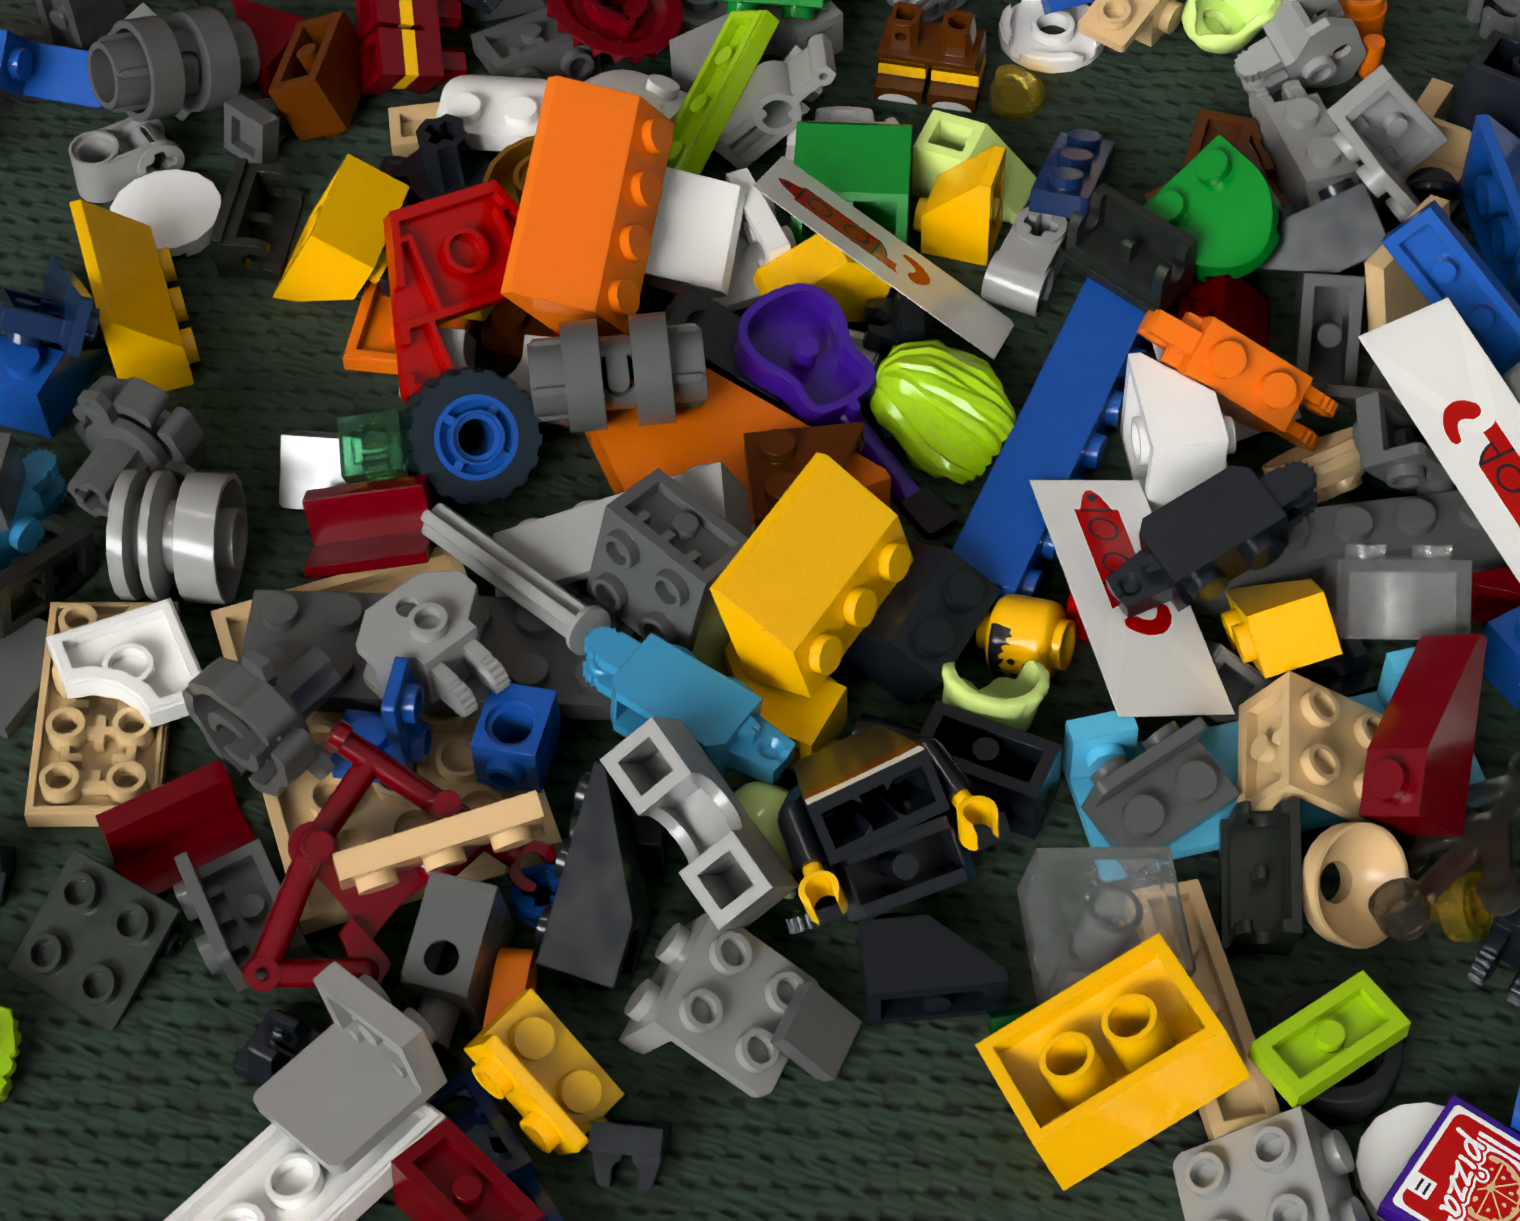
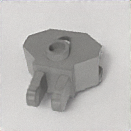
M1283 0L1273 19L1262 25L1266 37L1249 46L1247 51L1242 50L1241 54H1237L1238 57L1234 59L1235 65L1233 66L1247 94H1250L1249 91L1251 89L1266 87L1268 93L1273 94L1283 87L1282 83L1295 79L1299 80L1304 89L1307 87L1328 88L1344 83L1353 78L1367 52L1355 23L1351 18H1346L1339 0ZM1325 10L1321 15L1313 18L1316 13ZM1346 45L1343 49L1333 53L1340 46Z
M461 570L417 573L365 610L356 648L358 654L367 661L363 675L364 682L380 699L384 697L395 656L410 658L414 681L423 685L424 696L432 704L441 699L451 709L453 708L460 717L466 718L478 709L477 699L474 697L471 689L464 683V680L471 675L496 694L510 685L509 682L511 680L506 669L480 643L484 623L477 585ZM404 604H417L410 611L408 617H403L397 613Z

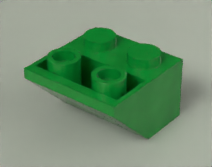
M797 121L794 164L908 245L913 125ZM791 215V231L796 245L817 234Z

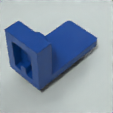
M0 29V91L104 109L96 99L90 84L87 66L89 51L32 42L11 31Z
M395 656L381 704V713L345 709L342 719L354 726L353 731L413 771H415L418 761L426 762L429 757L432 743V726L430 722H423L422 718L424 704L423 685L414 681L410 658ZM334 752L331 755V760L336 767L332 771L333 778L342 779L352 763ZM377 779L374 780V783H381Z

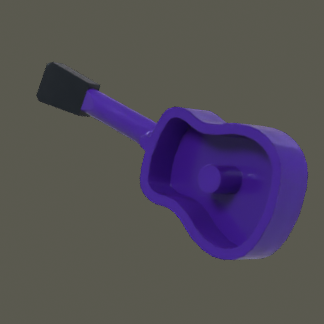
M796 283L775 289L749 306L739 321L733 345L734 357L741 371L756 385L782 399L789 407L793 417L810 427L863 422L864 448L861 454L863 457L886 469L891 478V492L900 502L899 511L924 539L930 540L954 525L958 519V513L927 487L920 489L861 415L860 409L869 398L876 380V372L872 363L854 346L846 317L837 301L825 290L815 285Z

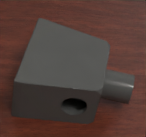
M431 871L402 968L400 983L415 1011L427 1021L436 1035L437 1040L431 1045L433 1051L446 1053L449 1050L458 1022L482 1027L497 953L500 947L512 948L518 932L498 886Z

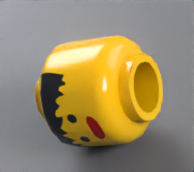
M1007 593L1002 596L995 604L992 612L988 611L976 629V646L979 649L985 650V658L990 670L999 675L1017 678L1025 663L1032 660L1044 664L1045 669L1049 671L1050 679L1058 670L1065 671L1072 659L1076 642L1075 622L1067 619L1066 612L1061 603L1014 593Z

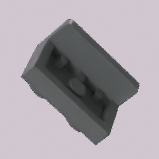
M1379 391L1355 397L1357 421L1353 424L1352 434L1355 446L1360 453L1361 469L1384 481L1389 487L1396 488L1408 496L1458 490L1402 405Z
M258 838L199 868L196 867L187 851L175 856L174 860L183 880L173 884L172 887L188 920L191 922L199 918L205 933L196 937L195 942L206 966L212 975L224 970L238 993L249 988L243 980V966L247 960L252 958L281 887L280 879L264 845ZM299 923L284 959L309 958L313 956ZM261 967L257 970L256 977L258 980L265 978L266 969Z

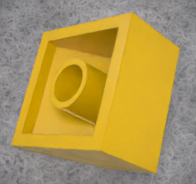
M348 153L311 212L273 294V298L296 302L354 300L367 280L376 285L387 267L386 250L383 249L385 246L383 219L390 211L401 208L410 186Z

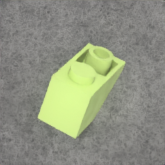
M933 109L913 145L912 196L917 198L929 197L937 175L994 145L1006 147L1002 221L1010 224L1014 223L1022 209L1029 206L1031 189L1037 177L988 124Z

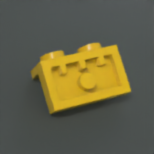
M532 988L519 993L463 1048L467 1055L475 1062V1065L472 1067V1073L476 1080L495 1098L502 1100L506 1097L523 1117L519 1125L524 1134L535 1146L546 1153H551L553 1150L559 1155L579 1153L589 1142L585 1134L590 1130L591 1121L599 1116H604L624 1095L623 1091Z

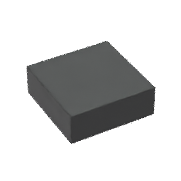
M814 981L798 984L770 1043L812 1077L827 1082L835 1080L862 1021Z

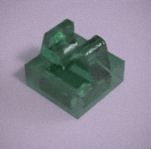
M398 409L337 418L341 477L347 484L409 476L404 416Z

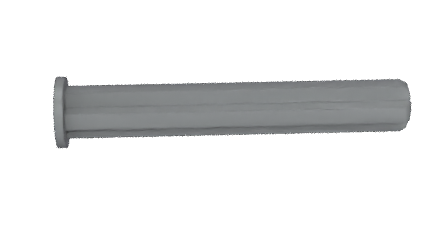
M438 503L431 511L425 509L420 519L424 522L421 530L423 535L565 637L567 647L575 654L587 655V653H584V639L587 637L588 631H593V627L599 628L600 625L602 627L611 626L610 615L605 609L597 605L587 606L446 504Z

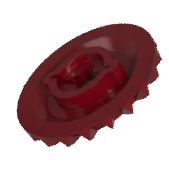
M545 0L548 3L547 17L557 20V33L570 34L573 40V47L589 46L592 49L593 58L602 52L609 54L615 64L623 57L629 58L635 64L644 56L656 59L662 49H670L669 40L678 36L683 23V5L681 0H609L613 7H622L620 14L615 13L611 6H603L604 0Z

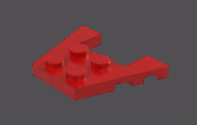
M496 179L390 211L383 219L399 388L403 402H407L412 394H417L422 388L421 384L427 379H435L441 375L440 372L455 369L436 325L510 301L500 293L519 207ZM553 331L555 337L560 336L558 333Z

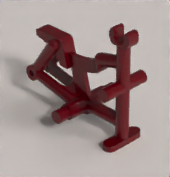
M343 719L334 725L321 746L331 753H338L350 761L352 765L315 820L299 825L291 833L288 840V853L291 863L252 958L247 960L242 970L244 982L256 991L266 992L273 988L316 987L313 978L333 961L337 962L356 978L367 974L379 985L388 973L391 962L373 939L394 911L412 894L427 885L430 874H427L424 865L397 873L399 883L379 892L359 895L356 886L341 890L332 858L333 853L341 851L337 835L375 779L419 807L422 814L431 821L441 820L471 810L461 803V799L456 792L440 789L353 731L354 726ZM537 840L498 853H494L492 845L488 844L465 851L467 859L465 863L440 873L457 876L485 851L507 866L505 875L512 886L520 891L533 892L537 884L522 874L520 869L522 858L529 853H533L549 863L553 862L557 855L551 846ZM316 878H318L350 915L338 933L345 958L284 959ZM264 967L267 972L266 976L258 980L256 972L259 968Z

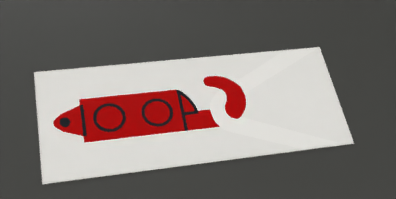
M784 156L752 186L994 360L1014 327L1013 322L1006 315Z
M1448 297L1358 336L1520 583L1519 402Z
M1029 480L1118 717L1235 715L1191 606L1178 612L1172 602L1169 601L1128 618L1108 591L1106 578L1141 550L1139 532L1142 519L1152 513L1139 480Z

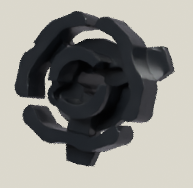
M445 114L434 119L426 118L416 130L419 144L417 151L407 158L402 156L384 157L379 170L410 186L401 206L403 208L410 206L413 199L419 203L483 183L490 162L500 151L471 150L463 119Z

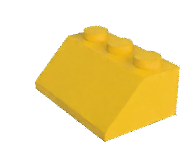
M82 199L69 202L95 305L100 310V325L117 378H139L165 391L193 385L194 380L189 364L200 362V357L191 327L179 330L178 323L188 321L189 318L180 286L170 289L167 287L168 282L178 280L169 247L157 249L151 226Z
M817 452L709 589L747 678L812 698L828 675L837 669L841 658L863 628L872 622L876 611L895 585L906 576L914 559L898 515L831 457Z
M1159 932L975 1044L1029 1139L1063 1191L1251 1077L1227 1031Z

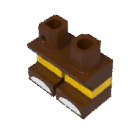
M895 3L891 16L887 17L876 52L879 64L878 76L874 85V99L922 105L931 76V83L927 93V106L976 113L986 78V30L976 28L974 14L969 11L953 9L950 12L944 13L942 23L922 21L923 10L917 4Z

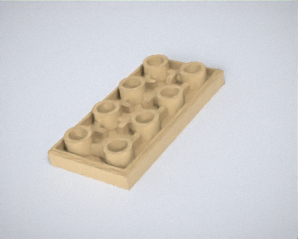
M50 602L46 637L155 602ZM172 602L180 617L179 603ZM47 641L45 643L24 812L27 827H99L96 815L164 785L170 722L151 728L139 710L115 698L91 695L68 699L49 653Z

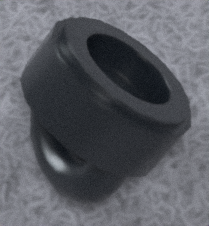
M1436 167L1421 168L1412 173L1405 183L1419 202L1422 203L1430 195L1447 199L1450 202L1451 218L1459 204L1461 187L1454 177L1442 168Z

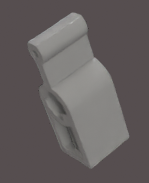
M823 33L812 36L808 40V47L788 63L772 60L756 66L714 147L716 152L738 170L747 168L797 127V121H801L803 115L801 101L819 86H827L835 79L837 73L832 41Z

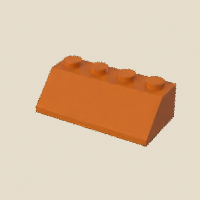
M562 76L548 77L500 294L559 335V322L597 318L599 337L629 334L628 315L637 314L640 305V295L647 260L651 250V241L658 206L662 196V186L673 142L675 124L640 95Z

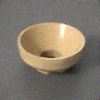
M1353 427L1321 436V441L1315 452L1307 451L1297 446L1272 458L1261 467L1264 475L1278 467H1285V463L1290 464L1292 460L1294 462L1301 460L1302 463L1308 462V466L1313 467L1314 473H1316L1317 487L1314 488V492H1317V503L1353 490L1363 483L1361 477L1365 472L1361 469L1360 453L1353 440Z
M1349 822L1331 826L1322 832L1311 844L1302 863V908L1311 927L1323 939L1346 948L1366 949L1378 945L1385 940L1398 926L1405 912L1409 897L1410 877L1407 860L1396 838L1385 828L1374 823ZM1333 862L1340 874V886L1336 895L1327 901L1321 892L1320 878L1324 868Z

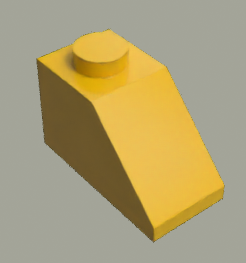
M994 145L937 175L929 197H920L915 209L913 230L921 232V253L988 266L1002 228L1006 147Z

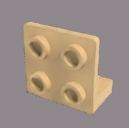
M1288 671L1239 705L1237 790L1240 792V795L1237 798V803L1245 800L1251 801L1252 813L1266 814L1273 812V806L1281 800H1304L1351 822L1374 823L1360 817L1359 809L1367 749L1384 714L1292 671ZM1383 827V828H1385L1388 832H1392V831H1393V830H1390V829H1388V828H1386V827Z

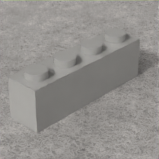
M721 461L713 464L696 465L685 473L671 477L747 538L752 535L748 490ZM624 492L600 500L583 501L576 504L572 509L544 518L526 519L515 527L493 533V539L576 598L594 599L588 594L586 585L605 507ZM495 587V596L508 597Z

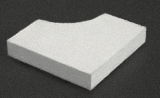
M171 598L46 637L49 653L68 699L91 695L119 699L139 710L151 728L189 716L182 691L189 686V682L202 670Z

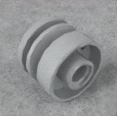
M129 468L122 470L114 484L109 502L106 526V557L109 578L114 593L121 600L137 601L147 595L152 601L158 602L170 598L176 584L180 597L186 603L227 605L234 601L248 545L246 500L242 483L238 476L230 472L193 471L187 473L179 488L177 478L170 470L154 471L152 475L146 469Z

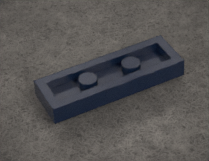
M1073 129L1068 133L1060 132L1031 189L1028 211L1071 218L1073 212L1078 211L1086 216L1087 219L1090 213L1089 204L1092 192L1106 178L1112 163L1116 141L1102 139L1101 134L1088 129Z

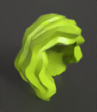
M936 339L894 345L877 369V387L870 400L871 411L878 423L886 428L897 440L910 463L916 469L934 478L947 477L963 485L967 481L972 482L977 476H981L985 472L986 467L992 463L993 456L999 455L1002 443L1006 442L1017 418L1014 408L1004 392L1002 383L987 361L974 354L947 347Z

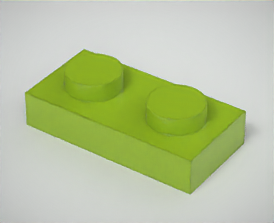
M1362 970L1251 1042L1248 1058L1292 1108L1302 1107L1407 1037L1411 1021Z

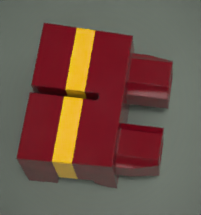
M355 0L358 41L363 42L359 46L363 94H384L388 89H413L415 94H425L435 85H444L455 77L466 75L465 52L462 48L442 47L440 35H453L460 28L462 21L460 0Z

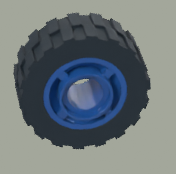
M462 367V369L457 370L449 369L440 372L441 375L435 379H427L421 384L422 388L417 394L411 395L406 403L409 405L406 414L402 415L400 427H402V438H399L400 450L405 452L407 460L404 462L409 471L416 475L427 474L431 491L435 495L468 505V503L477 505L491 504V500H503L512 495L511 491L517 486L522 487L529 479L527 475L530 470L536 468L540 458L537 457L539 445L542 446L543 434L539 433L538 425L541 420L535 418L534 410L530 403L532 399L527 392L519 390L515 386L517 383L509 377L479 368ZM475 419L483 429V440L476 450L466 453L459 445L458 433L465 422Z

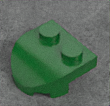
M1220 134L1143 206L1198 239L1193 279L1207 282V277L1229 274L1232 278L1238 279L1251 273L1271 255L1280 239L1277 226L1279 211L1283 209L1278 197L1259 169Z

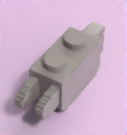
M1296 79L1282 83V101L1274 102L1266 87L1251 89L1249 91L1250 94H1248L1250 113L1252 118L1256 119L1263 136L1262 147L1270 153L1275 166L1274 180L1279 192L1286 193L1288 205L1297 203L1299 210L1302 211L1321 202L1318 192L1334 183L1351 177L1355 186L1359 184L1360 177L1356 173L1359 165L1357 163L1353 164L1333 141L1332 137L1339 130L1326 112L1327 109L1318 93L1307 95L1299 80Z

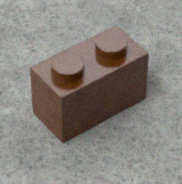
M344 10L297 22L268 90V93L301 142L323 136L332 138L347 131L363 93L359 46L363 42L358 41L357 31Z

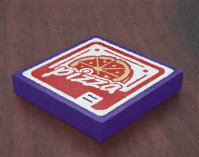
M1453 1094L1380 1203L1376 1215L1386 1221H1520V1134Z

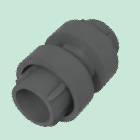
M205 7L175 12L169 17L167 23L155 15L120 20L114 24L110 35L99 36L97 42L90 46L87 66L93 93L102 107L110 110L112 113L126 112L133 120L144 122L175 116L181 110L182 105L192 112L224 108L225 100L238 96L239 92L247 91L249 86L257 81L260 71V56L254 34L244 21L238 20L235 16L224 17L215 8Z
M665 311L628 315L629 334L599 337L597 318L559 322L560 336L532 339L527 344L529 377L535 418H539L541 421L569 419L571 433L608 430L607 411L637 408L639 426L676 423L675 408L700 406L708 400L701 327L695 323L667 326ZM627 358L632 359L634 384H630ZM603 360L606 361L608 387H604Z

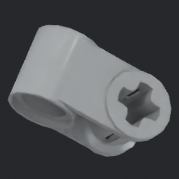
M128 117L125 120L101 129L80 134L73 139L68 149L79 195L84 200L92 203L112 201L116 198L119 191L134 179L154 171L182 170L185 162V156L179 145L171 140H167L165 137V127L160 119L137 122ZM141 128H145L147 130L148 134L146 135V137L140 130ZM154 161L160 167L159 169H155L152 165Z
M1028 206L1019 212L1000 250H997L993 255L984 276L981 298L985 301L1038 318L1040 313L1037 312V307L1041 300H1048L1053 283L1063 266V250L1060 246L1065 239L1068 223L1066 217L1028 211Z

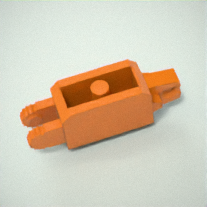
M1147 310L1136 331L1164 350L1159 362L1215 391L1221 412L1256 431L1274 432L1283 439L1307 451L1315 452L1321 439L1313 430L1292 419L1299 405L1305 406L1308 411L1315 415L1326 418H1333L1339 407L1335 400L1310 385L1314 378L1214 316L1198 317L1191 312H1185L1182 319L1179 320L1163 310Z

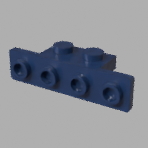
M56 255L50 256L41 295L0 286V330L6 331L4 336L6 340L22 346L40 348L42 340L60 344L66 355L79 358L83 343L92 344L99 324L100 310L99 308L92 307V296L65 259Z

